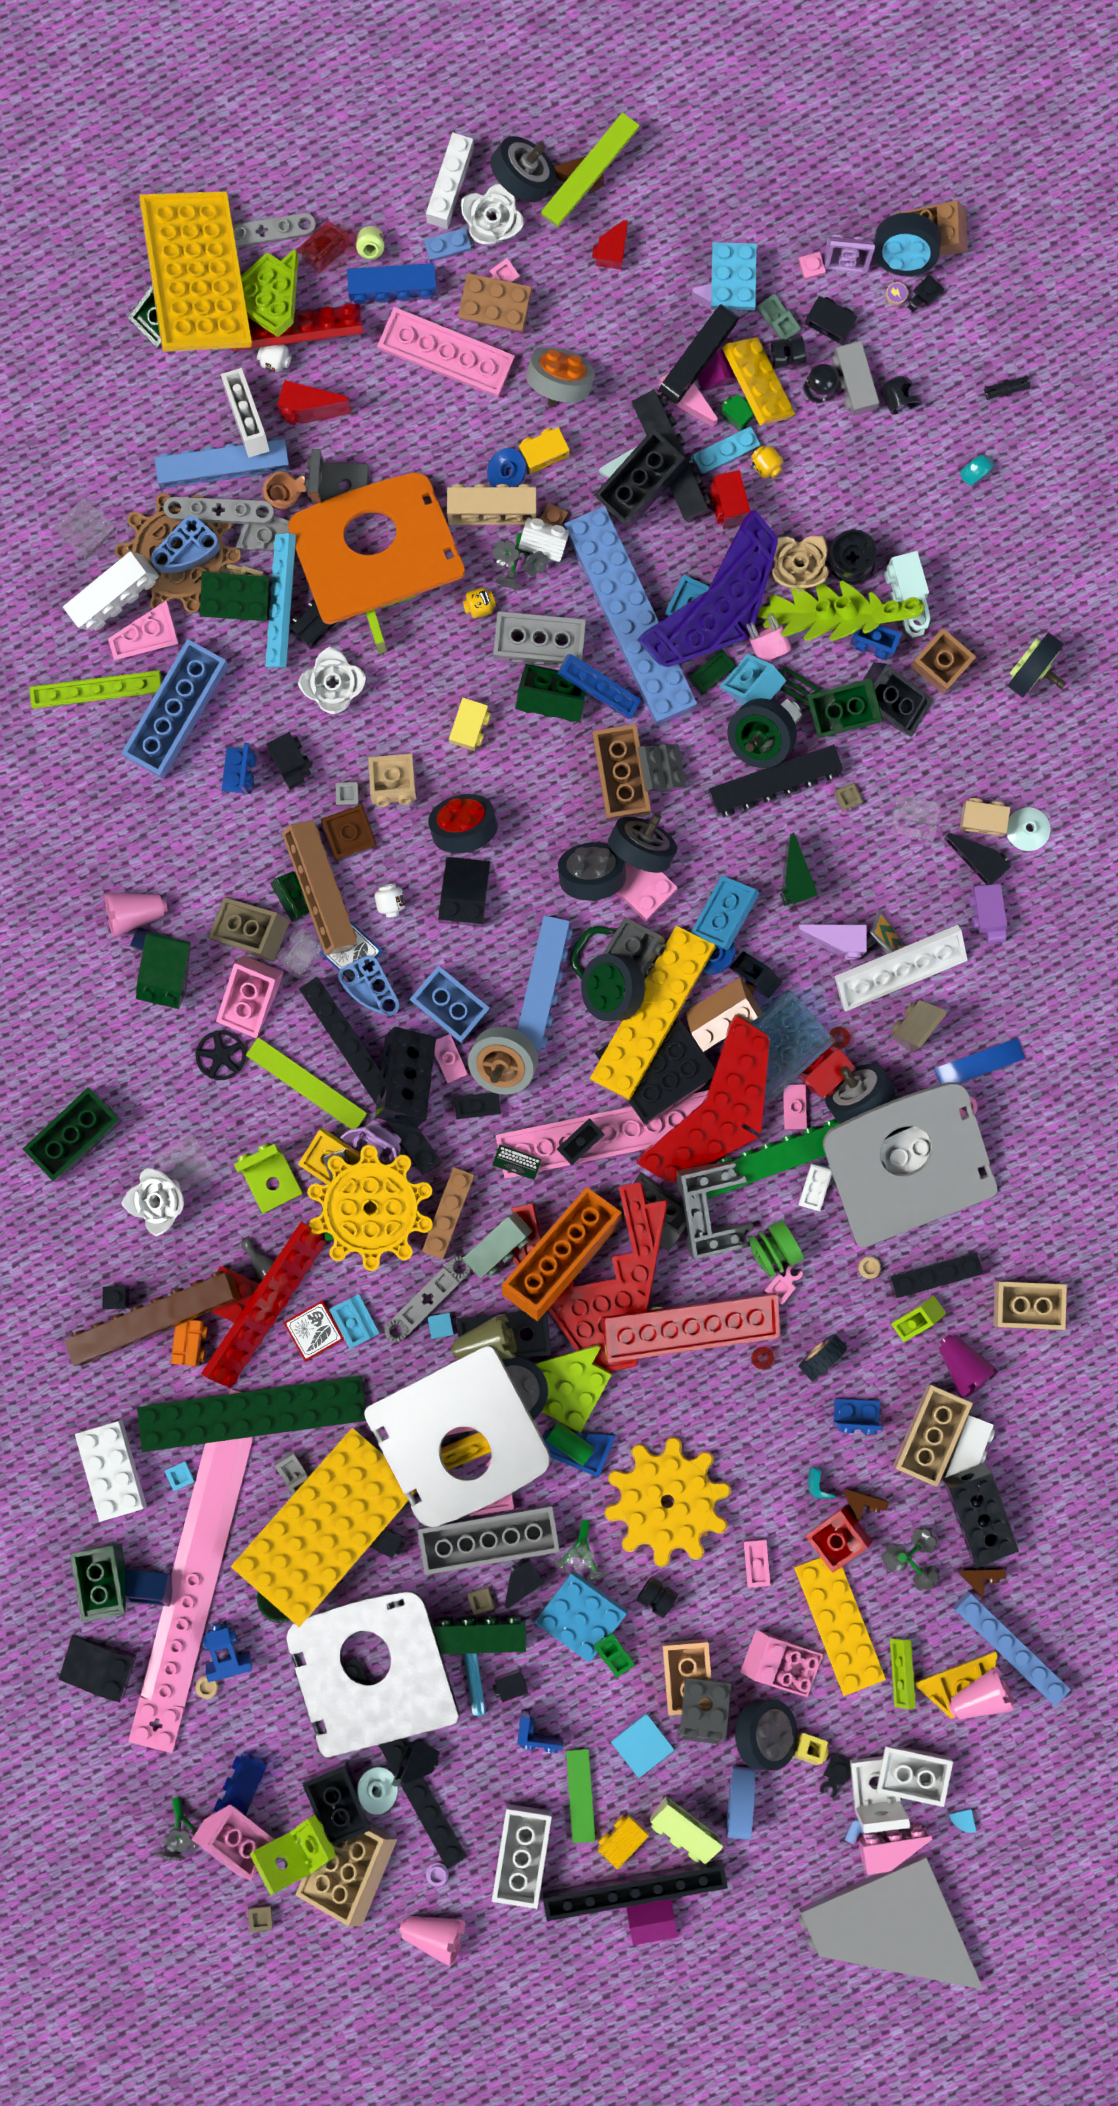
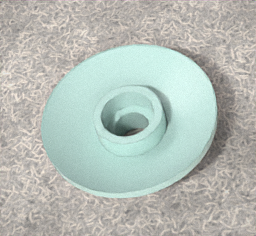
M1031 807L1021 808L1015 811L1009 818L1007 828L1008 839L1020 850H1037L1047 842L1050 836L1049 820L1038 809ZM1027 824L1033 826L1032 832L1026 830Z
M374 1767L367 1770L358 1782L357 1796L362 1808L368 1813L382 1814L388 1811L396 1800L398 1787L391 1785L394 1775L385 1768ZM374 1786L375 1792L372 1794V1788Z

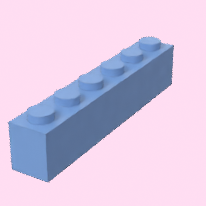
M279 437L270 438L267 441L269 452L249 458L244 445L238 446L237 444H227L225 448L218 449L216 447H206L203 451L197 452L185 450L181 454L176 455L163 453L160 457L154 458L157 482L160 489L269 474L277 471H290L287 444L285 439Z
M545 915L543 916L517 1029L532 1041L539 1053L541 1048L546 1049L548 1036L544 1034L546 1026L551 1027L553 1014L549 1012L551 1005H556L558 992H554L556 983H561L563 971L559 970L561 962H566L568 949H564L566 940H571L573 928L569 927L570 921Z
M966 1591L952 1606L962 1618L1054 1706L1071 1690L971 1593Z

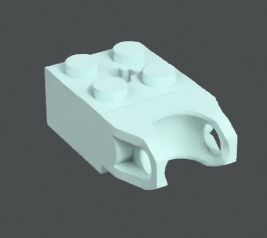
M915 551L892 557L886 568L887 571H884L886 583L891 584L893 592H890L891 601L899 602L911 597H917L925 605V609L920 616L901 620L905 632L911 638L923 636L930 622L926 601L929 590L918 552ZM913 621H919L921 626L916 625ZM909 625H910L915 631H919V630H921V631L918 632V633H914V632L910 631Z

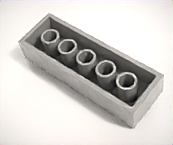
M552 1504L451 1521L437 1527L422 1526L418 1528L425 1575L560 1552Z

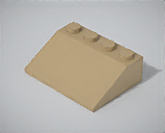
M370 1826V1831L335 1845L334 1852L336 1857L315 1873L303 1878L296 1893L297 1897L348 1927L363 1925L397 1841L396 1838Z

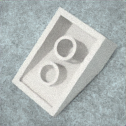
M885 1746L876 1792L944 1807L953 1761L949 1756Z

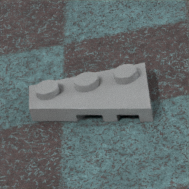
M257 510L258 517L265 518L268 516V513ZM274 516L272 521L265 525L244 524L236 548L248 551H274L275 534L290 533L289 521Z

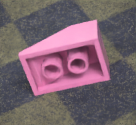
M625 862L626 881L616 894L647 922L677 891L678 887L662 872L652 873L643 871Z
M243 955L234 963L216 1022L257 1038L277 994L284 972Z

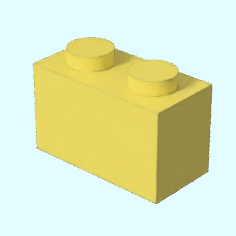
M462 698L449 742L475 751L476 746H481L484 734L481 731L483 725H488L491 713L488 712V705Z

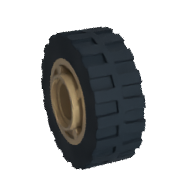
M832 1334L818 1344L804 1358L799 1368L812 1381L831 1368L848 1347L836 1334Z

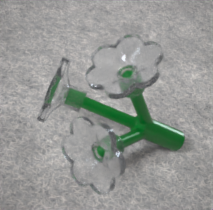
M582 1520L579 1538L573 1547L568 1550V1553H564L560 1559H555L551 1556L549 1559L568 1575L571 1572L567 1564L573 1565L577 1570H582L584 1567L589 1568L590 1574L585 1578L589 1581L607 1575L610 1572L599 1570L597 1563H594L595 1554L590 1550L587 1542L590 1522Z

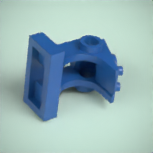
M227 1620L221 1621L218 1624H210V1629L205 1633L206 1637H203L205 1650L210 1651L213 1662L206 1663L205 1675L208 1683L252 1671L251 1653L238 1654L236 1652L234 1643L238 1641L235 1630H232V1624H227ZM228 1648L231 1657L220 1659L217 1651Z

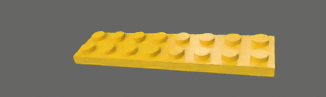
M675 926L665 944L666 949L661 956H658L654 968L651 969L650 974L645 979V995L641 1007L634 1016L621 1022L589 1078L592 1082L629 1101L716 948L714 944L678 926Z

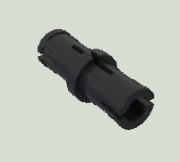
M1025 375L1024 377L1012 380L1004 379L1001 383L984 386V392L987 393L985 395L986 399L990 400L1003 395L1008 397L1012 393L1030 389V382H1027L1029 380L1028 376Z

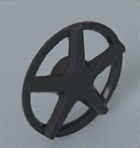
M217 1030L204 1036L195 1052L196 1062L201 1072L214 1080H227L234 1077L241 1071L246 1059V1051L242 1041L235 1034L223 1030ZM221 1035H228L235 1039L237 1043L224 1047ZM214 1036L215 1048L213 1050H202L201 1048L205 1041ZM241 1048L242 1060L239 1067H237L230 1059V1055ZM200 1056L213 1060L209 1073L203 1068ZM222 1064L233 1071L232 1074L227 1076H215Z

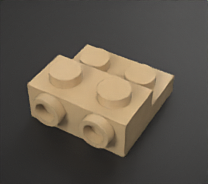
M412 753L368 757L372 804L386 807L392 802L408 805L416 800Z

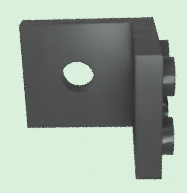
M312 449L311 456H307V469H309L310 478L306 477L305 488L308 491V497H311L313 505L368 485V464L324 462L321 449ZM344 480L352 484L348 491H342L339 488V484Z
M685 1678L681 1723L677 1729L676 1739L719 1745L726 1740L731 1691L730 1683ZM708 1698L712 1702L711 1710L703 1711L699 1706L700 1700Z

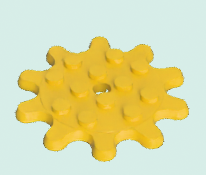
M370 1144L365 1145L361 1149L360 1161L354 1165L347 1164L340 1156L330 1157L327 1164L333 1174L332 1181L327 1185L314 1183L309 1186L307 1192L311 1199L320 1202L323 1207L321 1215L309 1221L308 1226L313 1228L311 1232L313 1234L327 1232L334 1237V1244L329 1253L330 1257L335 1261H341L348 1253L358 1252L363 1258L364 1268L368 1271H375L379 1267L380 1256L385 1251L395 1253L401 1260L409 1259L413 1251L407 1241L408 1235L413 1231L429 1232L433 1225L432 1220L420 1214L417 1208L421 1200L430 1197L432 1194L431 1185L427 1182L413 1184L407 1180L406 1173L411 1166V1160L408 1156L399 1155L391 1164H383L378 1159L376 1147ZM369 1201L377 1206L376 1211L372 1213L364 1209V1205Z
M675 1436L666 1440L665 1449L659 1455L651 1454L644 1444L634 1445L631 1451L635 1460L634 1469L630 1472L616 1469L612 1470L608 1475L610 1484L620 1490L621 1498L617 1503L607 1506L604 1515L609 1521L620 1520L627 1524L628 1533L622 1540V1548L626 1552H634L642 1544L651 1546L654 1551V1563L659 1567H665L669 1564L671 1553L677 1548L684 1549L693 1560L701 1559L704 1555V1547L700 1541L702 1534L706 1531L721 1534L728 1527L726 1519L716 1514L715 1504L718 1500L727 1498L731 1494V1486L727 1482H712L708 1478V1469L714 1462L712 1453L702 1451L697 1457L688 1459L682 1454L681 1440ZM665 1495H671L674 1499V1504L670 1508H665L661 1504V1499Z

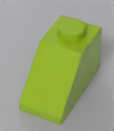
M933 1295L899 1317L891 1325L902 1341L905 1342L933 1326L947 1313Z

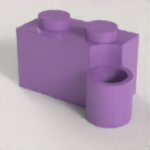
M1001 884L974 887L972 894L969 895L970 908H974L975 914L972 916L973 929L978 928L979 933L985 932L987 944L1005 942L1007 920Z

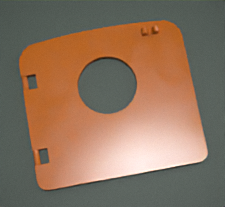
M409 473L389 478L337 495L295 513L288 524L290 534L296 535V552L321 619L326 624H334L460 580L465 575L464 565L431 482L425 475L420 473ZM430 495L432 503L425 505L423 497ZM366 513L383 514L391 519L396 527V535L392 544L384 551L374 555L358 554L352 551L344 540L345 530L349 523L356 517ZM451 549L454 557L447 559L444 552Z

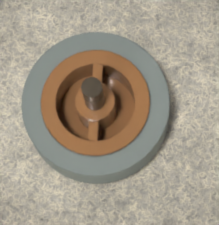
M493 1027L482 1032L476 1039L469 1053L468 1066L473 1078L483 1088L493 1093L509 1095L518 1093L529 1085L538 1066V1053L532 1041L520 1031L509 1027Z

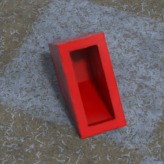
M622 220L599 237L598 245L593 246L592 259H596V266L622 269L628 220Z

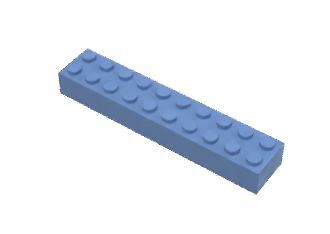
M605 506L565 523L564 529L570 531L568 535L569 542L655 726L657 727L696 709L697 702L679 664L671 667L659 665L637 641L646 630L659 621Z

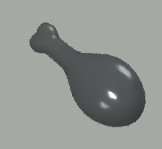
M247 1238L241 1243V1247L250 1256L254 1275L261 1283L274 1262L269 1257L259 1254L253 1247L252 1241Z

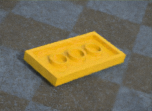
M758 337L727 343L722 347L760 426L786 420L795 415Z
M321 1128L298 1165L325 1184H329L331 1179L323 1160L324 1155L346 1149L350 1163L354 1165L360 1161L361 1153L324 1128ZM371 1201L365 1204L369 1213L374 1212L377 1208L376 1204Z

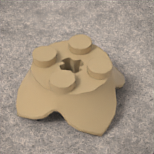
M809 536L801 542H796L791 537H777L778 545L773 559L775 567L772 570V575L777 583L801 592L806 588L815 587L827 579L829 570L825 566L828 548L824 536Z

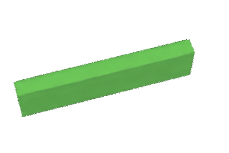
M589 1748L566 1750L572 1841L573 1843L595 1842Z

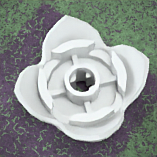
M500 183L490 187L484 195L470 193L461 200L462 214L470 226V235L480 244L491 245L498 241L502 242L504 239L516 235L523 227V216L515 208V196L506 191ZM492 215H496V220L490 221L488 216L492 218Z
M328 647L318 655L314 668L307 669L302 673L298 685L303 694L309 699L316 701L323 711L330 714H338L345 710L351 700L362 691L366 677L359 667L348 664L345 656L340 651ZM331 679H335L336 682H339V684L336 685L335 688L327 686V684L331 683Z
M147 1168L139 1176L140 1184L132 1187L126 1193L121 1205L129 1214L144 1218L147 1230L154 1236H159L169 1230L176 1217L181 1214L184 1199L177 1180L170 1179L159 1170Z

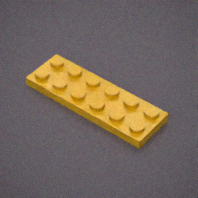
M821 1557L795 1566V1572L843 1696L886 1680L843 1567L832 1573Z

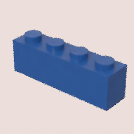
M434 263L347 269L348 295L350 301H354L355 304H364L367 300H376V302L384 303L394 298H397L399 301H408L410 297L428 300L432 296H437Z

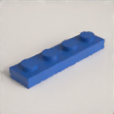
M567 654L557 673L627 719H632L641 699L572 654Z

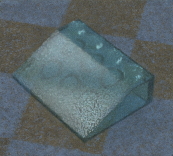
M785 990L763 1011V1016L751 1023L765 1032L770 1041L765 1097L769 1101H772L836 1041L799 998L789 990Z

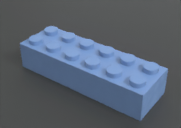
M187 639L121 753L123 757L164 780L229 667L227 661Z

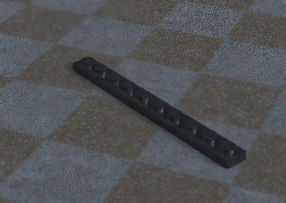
M356 1656L343 1663L352 1678L364 1684H371ZM402 1738L378 1744L394 1774H396L406 1748ZM424 1777L401 1785L446 1868L448 1869L466 1859L467 1855Z

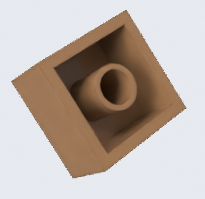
M942 628L916 657L910 667L944 695L972 664L976 656Z

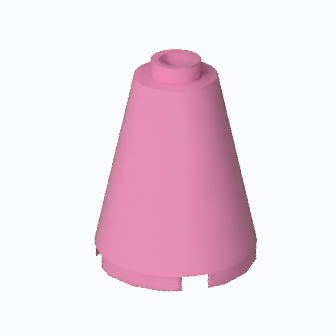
M110 892L104 894L112 936H120L164 917V912L168 911L166 899H161L160 895Z
M997 1666L990 1669L951 1697L949 1708L954 1717L958 1716L959 1719H966L1016 1710L1013 1706L1015 1703L1006 1680H1000L999 1678L1002 1675L1001 1670Z
M409 1916L407 1920L403 1919L399 1933L402 1934L403 1940L446 1966L451 1967V1964L455 1963L461 1949L460 1933L463 1935L465 1933V1921L450 1918Z

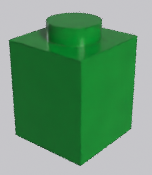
M738 393L733 398L729 396L721 405L723 407L721 415L739 432L755 418L750 405Z

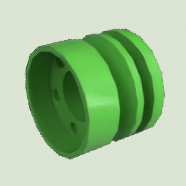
M782 1219L768 1226L771 1234L769 1238L762 1231L758 1232L761 1240L760 1243H758L754 1235L748 1237L755 1260L770 1278L776 1276L772 1267L774 1265L780 1273L784 1272L781 1261L785 1260L789 1266L793 1267L804 1260L797 1242Z

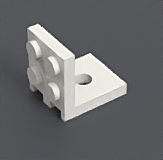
M883 1756L850 1760L855 1814L864 1833L910 1828L909 1818L901 1804L900 1797L877 1793V1786L869 1784L872 1777L880 1775Z

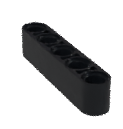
M720 304L664 379L658 392L675 404H678L734 329L740 317Z

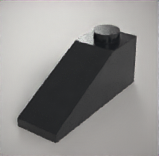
M952 833L947 834L944 838L986 885H992L1011 868L1008 864L1010 862L1009 859L1002 852L999 854L994 849Z

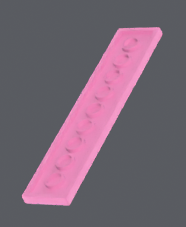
M708 1091L691 1094L646 1126L633 1108L627 1107L496 1135L498 1148L499 1145H503L542 1159L538 1172L569 1166L570 1164L556 1149L590 1118L605 1136L575 1164L645 1150L650 1145H654L700 1106L706 1098ZM503 1170L504 1179L520 1176Z

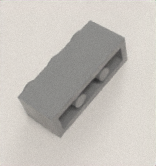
M859 341L837 347L834 356H832L833 367L839 370V387L841 390L844 389L846 397H844L846 410H850L852 416L876 410L879 400L862 342Z

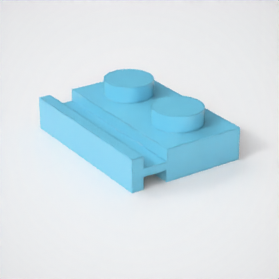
M359 1294L329 1309L349 1349L379 1334Z

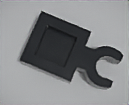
M835 1754L832 1755L823 1773L824 1776L828 1777V1780L822 1782L819 1789L820 1792L823 1793L825 1787L830 1786L833 1789L830 1797L834 1798L836 1796L837 1784L839 1783L844 1786L851 1772L849 1761Z

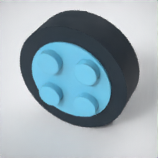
M899 213L883 220L876 230L875 249L873 252L875 260L883 269L895 275L916 276L923 274L933 268L939 259L941 246L940 230L933 221L920 214Z

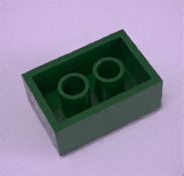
M202 571L200 617L267 621L269 576Z

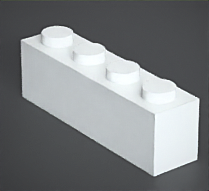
M452 133L426 211L427 223L448 229L474 151L472 138Z
M242 368L221 374L225 393L248 458L269 452L266 435Z

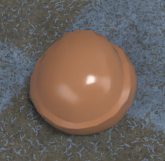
M277 471L265 480L262 488L263 498L275 509H287L297 501L301 492H306L304 485L306 478L302 475L295 479L288 472Z

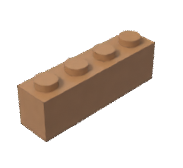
M453 1167L422 1252L444 1260L475 1175Z

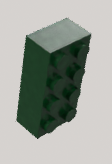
M87 1087L22 1149L53 1182H59L123 1120L93 1088Z
M520 1614L507 1615V1619H499L498 1615H486L485 1619L476 1620V1616H463L462 1620H453L452 1616L440 1617L439 1621H435L434 1631L441 1654L526 1652V1618H521Z

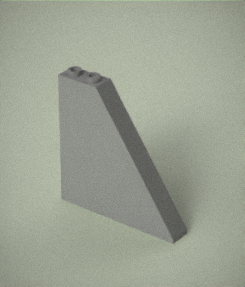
M924 1853L902 1862L892 1871L875 1874L799 1908L801 1915L797 1917L803 1930L808 1929L810 1937H807L810 1948L812 1951L817 1950L820 1957L977 1989L982 1987Z

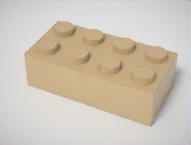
M455 484L452 487H447L449 525H525L527 518H536V487H532L529 484H521L518 487H510L506 484H499L496 487H487L484 484L465 487L462 484Z
M927 1384L892 1467L938 1487L973 1403Z

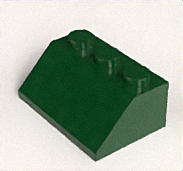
M525 664L518 688L515 709L525 713H536L546 717L565 719L570 722H580L586 692L557 674L559 670Z

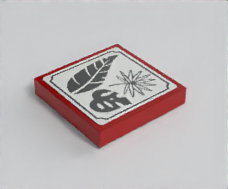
M323 1300L283 1322L305 1362L344 1340Z

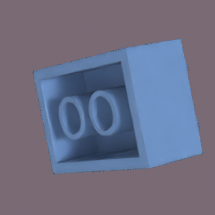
M439 965L410 998V1001L461 1044L465 1042L491 1011L486 1004Z

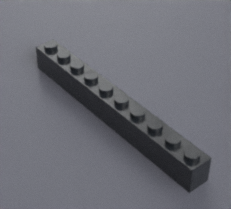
M315 977L298 989L376 1104L381 1070L320 979ZM387 1121L394 1133L401 1138L402 1145L423 1175L442 1163L419 1127L414 1128Z

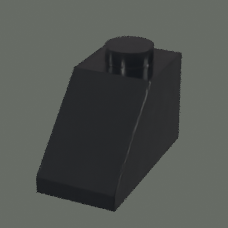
M744 951L729 967L746 983L754 986L757 992L768 999L782 984L781 979L771 968Z
M522 1558L512 1565L514 1569L510 1573L505 1601L507 1609L545 1583V1580L530 1558L526 1561Z
M419 1740L408 1742L391 1785L394 1787L404 1785L434 1772L439 1763L440 1751Z

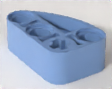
M189 516L155 549L151 560L160 573L185 572L197 568L212 559L220 550V542L217 536L204 523L194 516ZM191 526L195 528L196 526L197 530L193 532L192 530L190 531L189 528ZM209 539L214 540L213 546L204 547L205 541ZM176 541L183 542L182 547L179 549L173 548V544ZM161 557L168 558L164 565L157 564Z
M366 955L343 966L339 970L338 979L358 1003L384 1015H394L398 1011V999L376 958ZM366 959H368L369 962H374V965L371 966L372 971L368 972V969L363 970L362 966L365 965L364 961ZM347 969L354 972V979L351 982H345L342 978L343 972ZM376 979L383 980L384 988L382 991H374L372 984ZM386 999L394 1001L395 1006L393 1010L385 1011L383 1009V1002Z
M732 1766V1778H730L729 1788L730 1802H728L725 1832L727 1838L750 1840L754 1810L755 1769Z

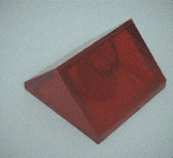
M327 221L299 246L296 251L320 274L351 246L349 235L345 230Z

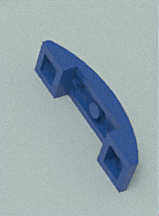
M1016 1038L934 1068L940 1085L948 1082L961 1083L1024 1060L1025 1056L1019 1040Z

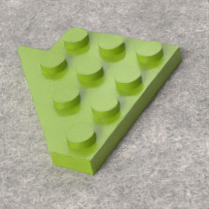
M295 249L281 261L267 252L241 275L247 317L277 337L294 323L299 256Z
M599 1344L534 1362L543 1372L548 1384V1399L542 1412L580 1433L612 1375V1372L593 1363L601 1348Z

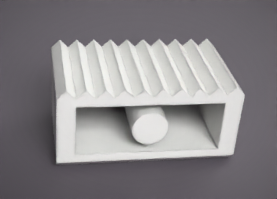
M529 517L524 526L518 549L533 554L537 551H542L549 559L560 562L570 531L565 530L560 525H548L541 519H531Z

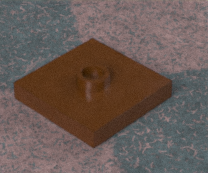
M362 804L321 819L335 861L377 847Z

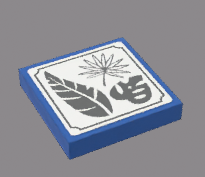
M351 921L352 929L356 933L357 944L344 952L325 955L323 950L320 952L337 970L366 955L377 959L383 952ZM366 959L364 961L365 965L362 966L363 970H366L373 961L369 962ZM347 969L343 972V975L350 982L354 979V972Z

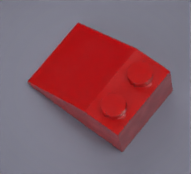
M284 380L277 404L281 418L284 419V422L296 425L297 422L304 424L349 415L352 411L348 396Z

